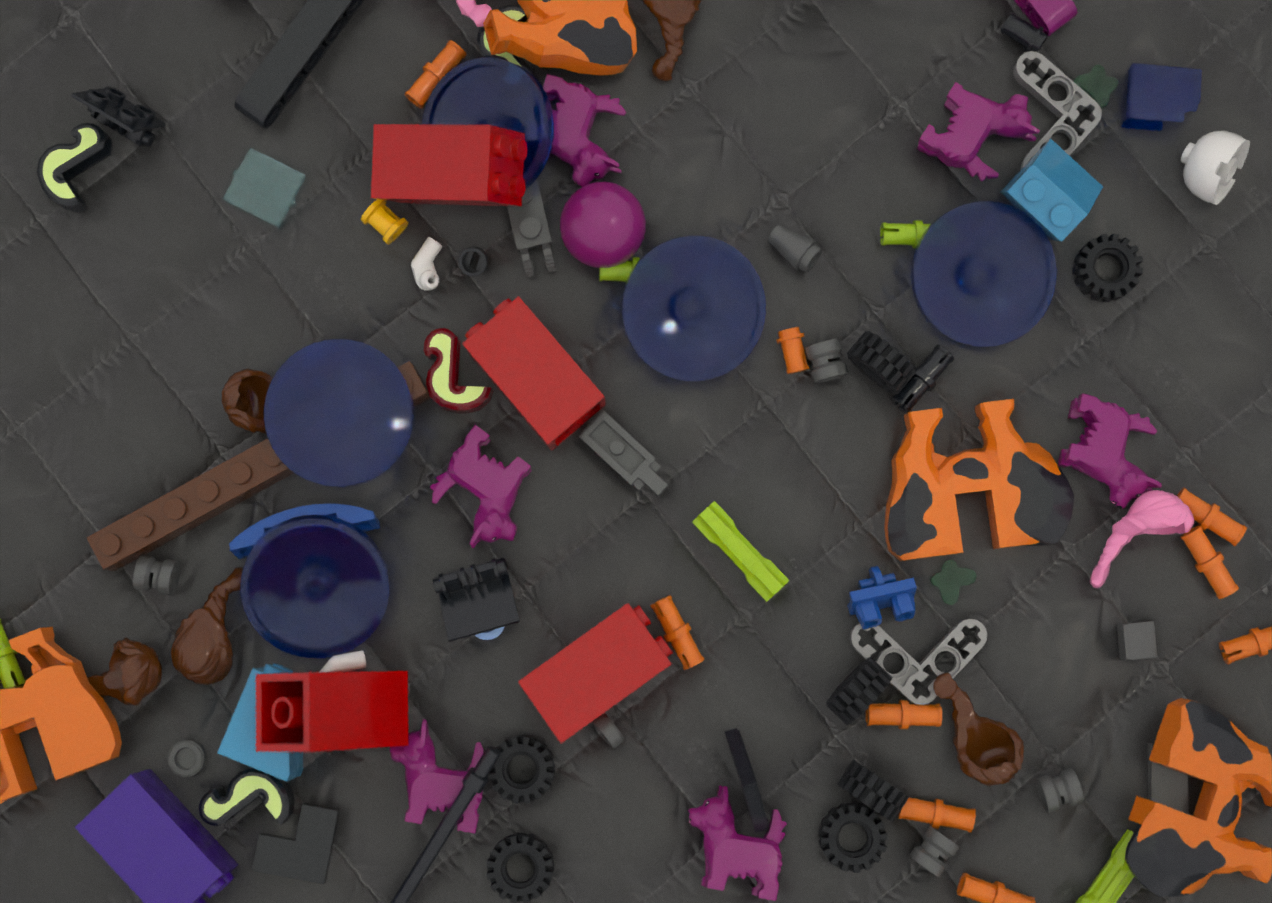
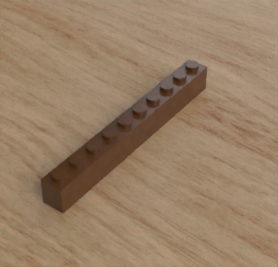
M408 361L86 538L102 569L117 571L137 560L141 554H148L429 400L431 397L416 367L411 361Z

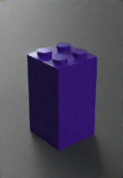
M151 769L130 774L75 827L144 903H207L204 898L206 896L211 898L216 893L221 892L235 878L231 872L239 865Z

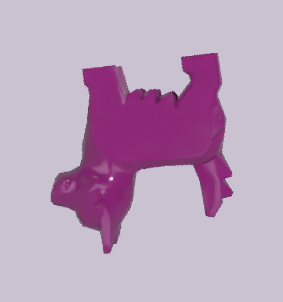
M547 74L542 92L547 94L545 98L547 101L553 102L557 99L559 103H556V110H551L548 124H530L526 136L529 146L535 149H545L573 166L572 180L580 187L589 184L593 179L604 178L609 171L621 174V170L618 168L619 163L610 158L601 147L588 140L597 113L606 112L621 116L626 115V110L620 105V99H610V95L597 96L582 84L567 83L561 77Z
M955 82L944 104V107L954 115L949 120L948 132L938 134L935 132V128L928 124L919 139L917 149L928 156L938 157L947 166L965 168L972 177L977 175L979 180L983 182L986 178L995 179L999 176L998 172L983 163L977 156L989 135L996 134L1006 138H1022L1035 142L1037 138L1033 134H1039L1040 130L1031 125L1032 116L1027 111V96L1016 94L1012 95L1005 103H997L981 95L966 91L962 85Z
M1084 393L1071 401L1068 418L1074 420L1080 417L1084 420L1087 427L1084 428V434L1079 436L1081 442L1077 444L1071 443L1069 449H1062L1060 451L1058 466L1063 468L1071 467L1105 483L1110 490V502L1120 509H1124L1131 499H1137L1144 492L1152 491V488H1161L1162 484L1150 478L1138 466L1127 461L1124 456L1129 431L1151 435L1157 433L1155 427L1150 423L1149 417L1141 418L1139 413L1128 414L1124 408L1119 407L1116 403L1101 402L1097 397Z
M474 425L466 435L464 444L453 453L447 470L435 478L438 482L430 485V489L433 491V504H437L444 494L456 484L479 499L480 506L474 517L473 534L470 540V545L473 549L480 541L489 543L495 542L498 539L514 541L517 524L511 520L509 516L510 510L515 503L522 480L532 471L531 465L520 457H517L505 467L501 461L497 463L494 457L489 459L486 454L481 456V447L487 446L491 440L489 439L490 435L477 425Z
M425 719L422 721L420 730L409 732V746L389 747L391 759L405 767V782L409 806L405 812L404 821L422 824L428 808L434 812L437 809L445 812L446 808H450L463 787V778L470 768H475L485 751L481 742L475 744L472 760L467 770L450 769L436 764L435 745L429 734L428 723ZM483 790L481 793L475 794L457 824V831L476 833L479 820L478 807L483 798Z
M719 785L715 797L706 798L702 806L688 810L690 825L700 829L704 834L705 874L702 876L701 885L706 888L724 891L729 876L733 878L740 877L741 879L749 876L757 881V885L752 888L751 895L776 901L779 889L777 877L782 867V854L779 845L786 835L782 830L787 823L781 820L782 817L778 809H773L768 830L763 838L738 834L735 831L734 815L729 802L728 788Z

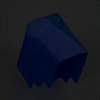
M1133 63L1125 74L1120 127L1161 131L1164 121L1183 122L1185 113L1197 111L1198 104H1200L1202 69Z

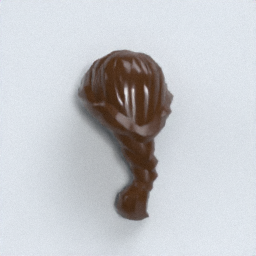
M642 0L650 9V12L657 18L665 40L667 52L664 56L659 57L652 67V73L657 79L662 81L672 80L675 64L683 53L682 46L685 43L682 38L684 26L699 11V4L702 0Z
M246 368L229 377L222 390V404L224 411L229 416L230 422L235 426L252 433L261 432L266 434L274 428H280L285 421L292 417L296 409L311 408L314 405L319 406L330 395L338 391H344L345 383L339 373L332 371L323 376L320 385L316 389H307L302 386L285 384L278 378L271 377L265 372Z
M242 567L235 568L225 581L214 586L203 607L194 610L189 614L188 618L181 620V625L175 633V641L171 649L173 666L188 680L197 684L209 685L217 683L228 675L233 666V649L225 628L224 617L229 594L233 591L244 589L251 582L249 572Z
M125 637L114 643V650L109 662V671L101 675L87 676V678L101 697L110 696L118 699L125 705L136 706L142 698L158 688L162 680V665L159 656L152 647Z
M950 673L938 675L933 684L934 692L941 699L952 700L954 707L952 719L954 721L955 735L952 741L956 748V757L959 761L960 769L967 776L987 786L1009 782L1022 768L1024 741L1017 731L1007 727L1003 722L978 716L974 711V706L968 694L958 687Z

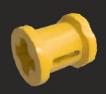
M377 199L365 210L361 221L364 224H370L383 236V241L389 245L404 232L409 223L405 218L400 219L388 208L386 200Z

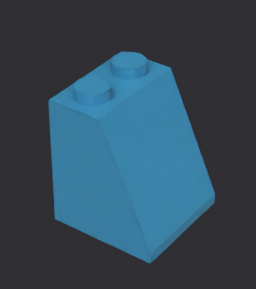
M1050 138L1000 193L1051 240L1062 242L1088 215L1103 186Z
M273 663V665L266 664L265 667L252 668L217 752L218 754L286 782L301 776L303 771V752H256V674L293 673V670Z

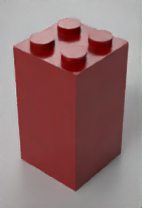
M374 124L371 198L407 204L522 207V197L526 190V183L523 178L524 160L527 156L525 133L493 125Z
M519 296L513 301L508 298L493 310L495 316L485 325L479 322L469 329L465 334L467 340L462 344L489 379L547 447L553 451L606 406L605 396Z
M629 603L625 604L518 681L560 743H563L671 665L667 657L672 655L673 652L661 635L655 639L646 629L651 624V621L639 605L632 609Z
M408 671L256 674V752H317L409 746Z

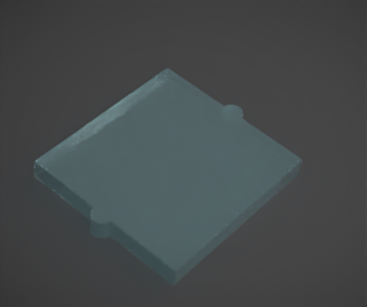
M250 148L239 170L233 172L235 177L223 200L279 228L289 208L296 204L295 197L306 176Z

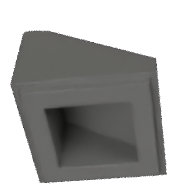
M1154 621L1116 624L1120 660L1158 658Z

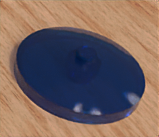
M492 57L476 58L454 67L433 89L426 103L422 118V124L493 125L525 133L527 156L524 160L523 178L525 179L526 190L543 171L553 145V111L545 90L539 81L525 68L503 59Z
M993 201L964 204L949 210L937 218L919 240L911 265L913 295L919 310L927 322L948 339L975 347L1006 344L1030 331L1047 311L1054 295L1057 279L1055 255L1051 243L1042 228L1021 210Z
M705 236L673 238L660 243L648 251L630 272L621 300L622 324L633 350L654 370L671 378L684 381L710 380L735 369L755 348L763 331L766 316V299L763 285L750 261L731 245Z
M331 339L316 342L293 354L273 377L264 405L266 433L273 450L280 460L302 478L330 487L359 485L376 478L389 469L407 445L414 418L411 392L397 366L379 350L362 342L347 339Z
M303 515L275 525L255 543L243 568L240 583L241 599L244 611L254 629L274 647L299 657H333L356 648L377 629L388 605L390 592L389 571L378 546L357 526L332 516Z

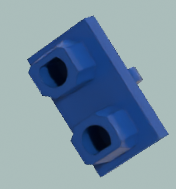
M874 566L869 568L870 578L858 581L860 590L849 593L850 603H848L847 607L850 616L856 615L862 629L880 625L882 623V616L879 609L887 607L892 608L895 621L900 622L914 618V597L917 589L914 578L896 581L894 573L882 575L879 567Z

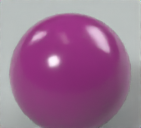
M594 182L579 188L569 197L561 212L560 233L563 243L575 259L587 266L611 268L621 265L635 255L644 240L646 219L643 208L638 199L628 189L616 183Z

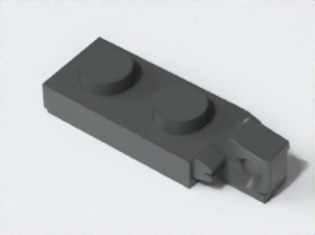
M604 410L578 436L629 485H633L637 490L640 491L646 485L658 497L667 490L669 485L656 474L661 468L656 462V458Z

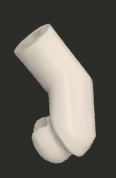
M427 237L411 262L415 282L422 290L435 289L439 284V276L433 261L443 246L431 237Z
M360 650L335 655L328 660L319 672H348L366 668L364 652Z

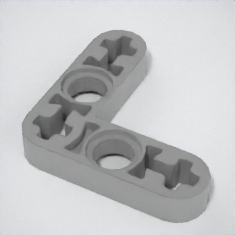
M1035 51L1025 52L1014 65V78L1023 88L1056 115L1059 120L1025 156L1020 164V170L1055 133H1064L1069 138L1070 146L1064 151L1070 156L1098 125L1102 116L1099 104L1046 57ZM1032 62L1038 66L1035 70L1036 74L1025 75L1023 71L1026 66L1023 63L1026 65H1030ZM1048 73L1051 77L1039 88L1037 84ZM1051 84H1060L1065 88L1067 94L1063 101H1054L1050 98L1048 87ZM1076 109L1081 112L1088 109L1091 112L1088 117L1089 120L1083 121L1074 130L1070 125L1080 114Z
M964 619L956 623L925 658L918 663L880 626L862 629L864 631L873 629L875 633L872 639L879 646L883 645L884 640L889 644L888 647L879 652L875 660L884 670L883 660L887 654L896 652L902 657V669L894 674L887 672L892 676L890 684L908 701L918 705L929 704L937 697L933 689L934 679L925 687L929 692L927 696L917 695L914 697L912 695L915 689L912 682L914 680L922 682L929 675L923 672L926 666L937 677L944 673L935 666L937 654L942 651H948L953 655L955 660L954 667L948 672L953 679L981 650L987 641V631L981 622L975 619ZM858 623L850 631V644L866 660L876 650L868 644L862 647L859 645L858 642L861 637L858 632L862 627ZM975 627L977 629L975 637L978 640L976 643L967 642L961 647V650L966 652V655L962 658L959 651L948 645V642L952 639L954 644H958L965 636L961 631L962 628L971 629Z

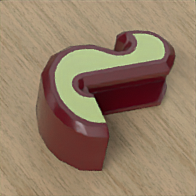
M438 328L433 330L426 337L423 350L428 359L433 360L437 358L427 372L426 386L430 397L447 411L464 414L481 410L491 401L493 389L491 387L458 386L461 341L449 329Z

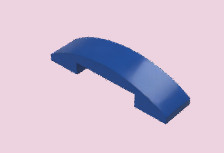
M312 504L284 510L258 521L229 543L230 551L238 559L274 552L272 541L274 537L337 523L343 534L347 536L379 529L380 523L373 511L361 507L344 504Z

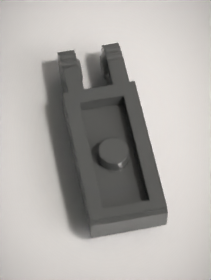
M536 174L523 176L526 190L522 197V207L507 206L517 251L521 253L526 278L534 276L535 268L533 260L530 259L529 250L542 247L545 268L548 269V272L556 271L550 247L553 244Z

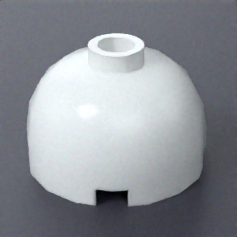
M1213 131L1203 135L1196 144L1190 142L1186 146L1180 161L1185 164L1183 178L1192 194L1205 202L1218 205L1236 181L1232 177L1237 168L1242 169L1249 151L1250 141L1236 133Z

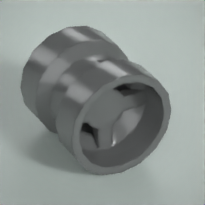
M839 339L819 342L804 349L807 359L813 365L811 375L815 384L838 379L849 374L846 363L841 361L840 352L842 347Z
M141 554L134 570V589L141 591L156 589L159 594L172 596L179 581L180 562L172 559L158 561L154 556Z
M1073 768L1061 770L1053 778L1044 775L1035 779L1041 804L1047 814L1059 811L1061 805L1069 804L1076 806L1084 803L1081 784Z
M929 825L923 834L924 840L922 845L915 846L908 856L940 878L946 869L944 862L949 857H954L960 847Z

